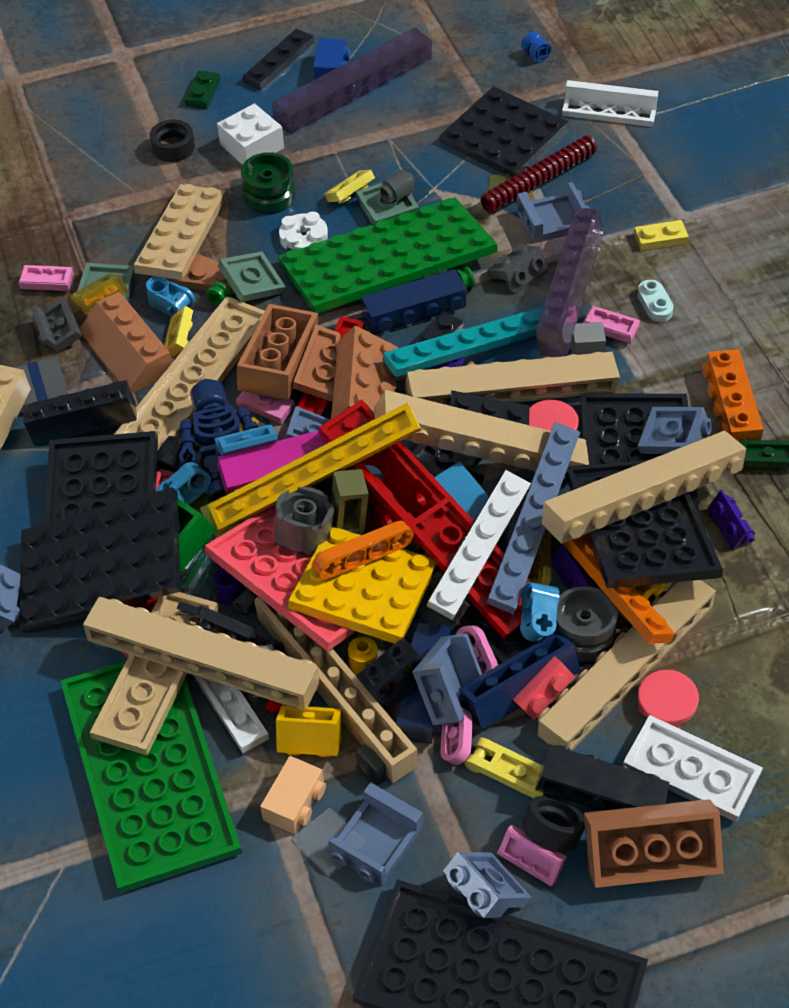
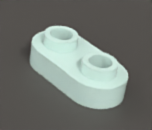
M655 280L641 282L638 287L637 296L648 317L656 322L668 321L672 317L674 306L662 284Z

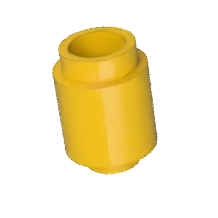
M355 638L348 646L349 668L355 675L378 658L377 644L371 638Z

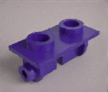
M720 490L707 508L732 550H735L740 542L745 544L752 543L755 540L754 530L750 528L746 520H741L743 515L737 507L735 499L725 495L723 490Z
M562 544L551 562L566 589L586 586L598 589V585L588 573H582L585 572L584 568Z

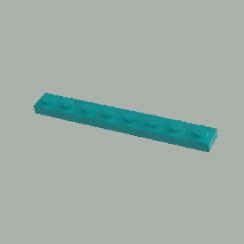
M554 303L384 352L382 361L395 377H399L410 371L426 369L567 327L569 318Z

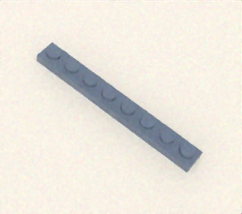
M554 422L486 601L487 604L514 614L545 531V527L542 525L544 501L557 497L580 435L579 431Z

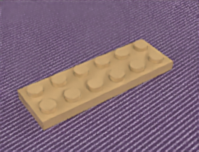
M180 184L134 263V272L183 280L226 200V190Z
M177 592L159 597L151 613L159 616H170L176 621L188 625H196L195 622L187 619V615L177 610L179 602L196 607L205 606L218 612V604ZM129 655L90 731L91 738L148 756L187 673Z

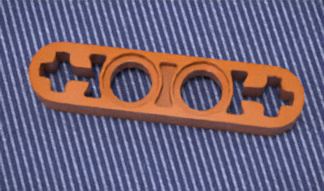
M396 521L320 552L314 558L312 568L322 579L333 578L405 548L412 541L414 532L404 521Z

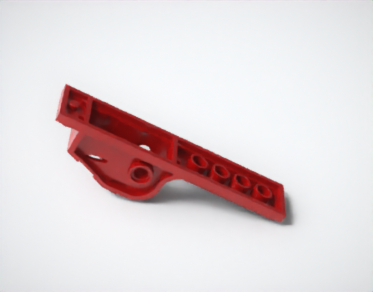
M360 400L320 426L318 434L328 444L374 420V412L363 400ZM401 441L342 470L362 469L369 493L366 522L373 530L396 521H404L414 532V537L410 544L413 542L418 544L444 573L446 572L475 521ZM370 465L378 468L382 473L383 482L378 477L375 478L365 466ZM496 545L466 597L496 631L506 639L521 626L522 594L514 614L486 603L504 553Z

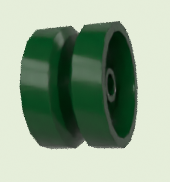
M264 152L251 156L242 165L241 180L243 196L247 206L258 212L274 213L284 210L291 205L295 198L293 165L288 158L282 154Z

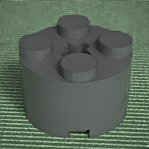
M298 487L296 492L289 493V490L283 492L276 502L274 520L275 542L279 546L304 552L307 555H314L318 545L324 543L329 538L332 529L334 506L329 503L328 496L322 491L310 487Z

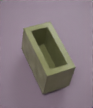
M362 469L335 471L333 473L331 505L333 504L334 506L333 525L355 534L364 533L369 495Z

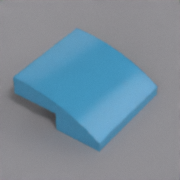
M265 425L214 439L218 452L221 455L276 442L278 436L272 425Z

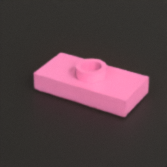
M24 265L19 280L20 289L69 291L74 274L73 268Z
M593 305L583 322H603L605 336L630 344L640 326V320Z
M244 391L236 399L237 406L246 407L249 411L279 424L284 422L295 407V402L292 399H277Z
M513 824L508 827L497 852L499 856L550 887L556 883L567 858L558 851H552L536 844L523 830Z

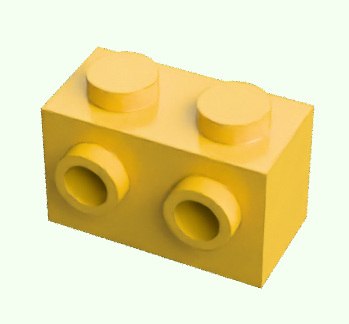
M282 705L276 718L277 752L289 755L312 754L319 757L338 756L342 743V709L308 707L306 711L288 705Z

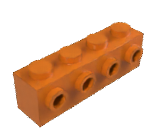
M740 350L708 352L707 361L702 365L704 379L708 378L709 381L708 394L715 402L714 415L716 419L719 418L720 432L725 430L739 443L740 440H761L764 429Z

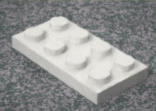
M651 715L647 718L623 762V765L628 766L631 770L643 774H655L662 780L669 781L668 790L690 801L710 799L720 811V815L736 823L763 767Z

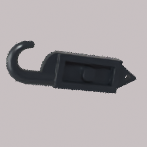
M182 602L178 603L177 610L187 615L188 620L195 622L196 625L204 630L224 633L232 639L252 642L257 646L272 644L273 650L280 652L284 649L282 642L276 639L269 641L258 636L253 631L254 628L205 606L196 607Z

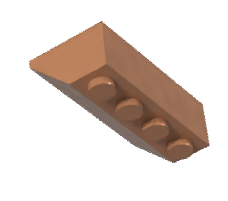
M119 291L96 302L79 329L83 339L117 382L127 380L132 394L157 382L172 364L170 352Z

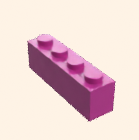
M318 431L218 456L217 466L226 495L326 445L327 442L318 434Z

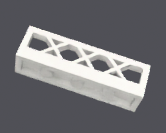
M567 80L562 116L653 127L659 91ZM569 105H577L581 108L571 109ZM601 108L603 111L595 112L592 109ZM624 111L626 114L620 115L615 112ZM641 113L650 114V118L639 117L638 115Z

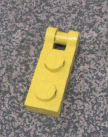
M481 737L478 739L474 746L476 750L473 754H469L464 762V765L472 772L482 773L531 798L546 794L535 790L541 767L540 764L486 738ZM486 756L493 757L491 762L485 760L484 758Z

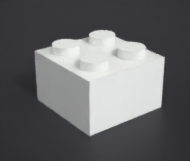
M255 103L217 123L220 145L242 165L253 155L264 152L276 153L284 149L282 126Z

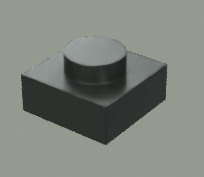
M366 744L356 750L357 771L364 779L368 780L370 778L378 786L386 779V764Z

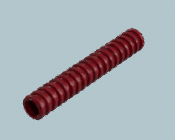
M589 135L579 138L560 151L551 154L532 167L495 186L492 190L490 189L483 193L480 197L482 207L488 213L499 210L501 207L506 206L507 203L516 200L517 194L528 193L530 190L535 189V187L551 180L552 177H556L563 171L584 161L585 158L594 155L597 152L596 142Z

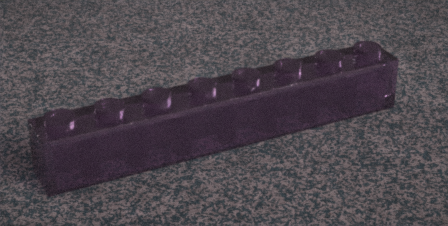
M413 28L272 102L273 118L284 130L291 134L432 59V40L418 29Z
M583 208L574 212L536 329L541 356L567 355L603 236L599 209Z

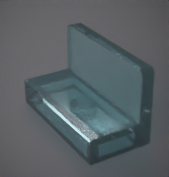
M212 541L206 542L188 567L181 579V593L206 599L214 585V575L221 567L205 554V545Z

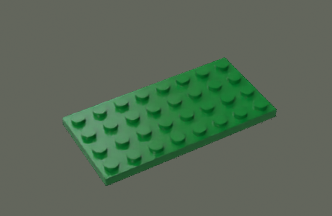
M454 197L444 199L442 202L433 205L423 206L418 211L412 213H402L397 218L391 220H380L376 225L360 227L354 231L335 235L321 242L311 243L304 248L290 250L285 254L279 255L278 259L280 266L312 311L321 313L359 300L361 296L423 278L425 274H435L439 269L445 267L450 269L498 252V246L494 239Z
M126 661L60 680L119 894L242 854L238 836L186 678L148 756L91 738L90 731Z

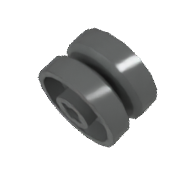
M589 586L574 587L564 591L559 596L557 626L554 632H560L574 644L578 662L596 661L604 650L608 652L614 646L618 609L602 590Z

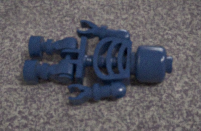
M202 379L193 386L190 392L195 411L193 413V422L190 419H183L180 422V434L182 437L179 439V446L182 450L180 451L179 458L181 466L184 465L187 455L192 458L193 463L197 464L196 453L193 450L196 441L200 445L205 446L200 447V453L205 471L209 472L211 477L208 491L213 502L226 496L217 466L218 456H221L216 448L214 438L241 432L240 424L243 425V431L259 426L256 422L252 421V415L246 407H239L235 412L231 404L228 405L222 383L213 379Z

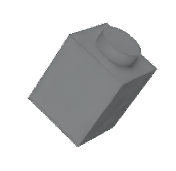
M603 322L572 324L571 334L566 336L567 350H572V354L576 355L605 352L606 339Z

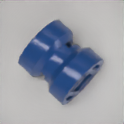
M535 31L528 33L521 43V48L538 63L545 61L552 51V46Z

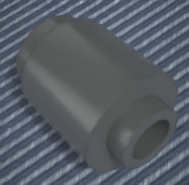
M400 170L382 182L379 192L387 203L397 202L415 190V178L410 172Z

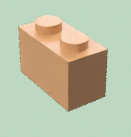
M289 756L260 806L263 821L296 835L301 825H307L312 814L311 807L315 800L319 801L325 792L326 783H324L323 770Z

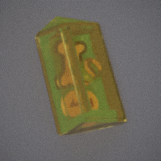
M109 273L71 294L69 298L84 314L89 315L96 302L118 291L124 295L127 293V288L121 276Z

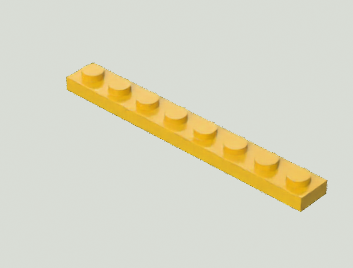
M405 403L209 504L208 507L218 530L223 532L276 505L278 497L283 492L289 490V493L296 492L298 487H311L329 478L335 471H342L422 429L411 405Z

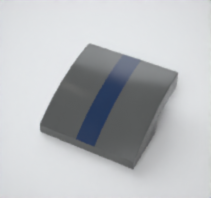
M57 356L13 367L25 371L31 387L23 405L69 394Z

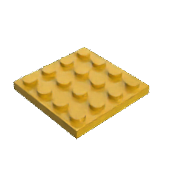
M332 526L329 538L324 543L318 545L288 601V609L394 644L402 640L435 572L437 564L428 556L401 549L333 578L322 579L312 568L314 558L326 549L361 536Z

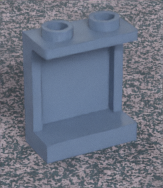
M573 182L567 183L566 193L531 201L527 192L517 194V213L533 244L588 231L591 210L588 205L584 204L581 191L576 189Z
M467 634L441 637L413 670L415 680L433 725L461 721L464 714L460 706L462 698L459 688L482 675Z
M370 782L364 790V802L337 838L332 836L328 841L331 858L341 866L345 867L348 865L355 869L364 880L371 883L375 881L383 886L423 829V812Z

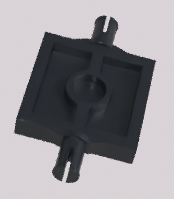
M416 443L418 446L412 454L435 477L460 461L479 485L483 482L485 476L473 469L483 460L482 458Z

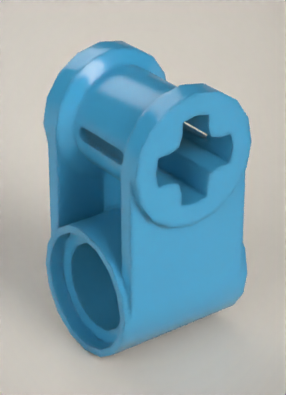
M151 277L146 283L149 305L170 317L184 306H192L195 303V296L188 288L175 284L164 277Z
M189 462L182 465L170 478L163 481L157 487L156 492L173 487L178 492V498L190 506L191 503L208 490V486L211 484V477L198 464ZM198 474L197 479L191 482V479Z
M533 582L526 583L522 592L520 626L521 633L526 640L537 642L543 637L553 634L557 626V606L559 603V589L557 587Z

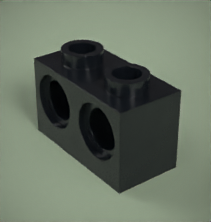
M403 637L356 676L386 712L418 686L413 670L422 661V658Z

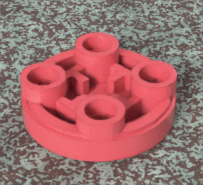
M543 400L530 407L529 426L551 431L554 422H558L578 430L577 413L570 405L562 401Z
M658 670L652 672L643 679L639 686L637 697L638 711L646 718L651 715L674 727L680 728L682 724L694 716L699 702L697 687L689 677L678 671Z

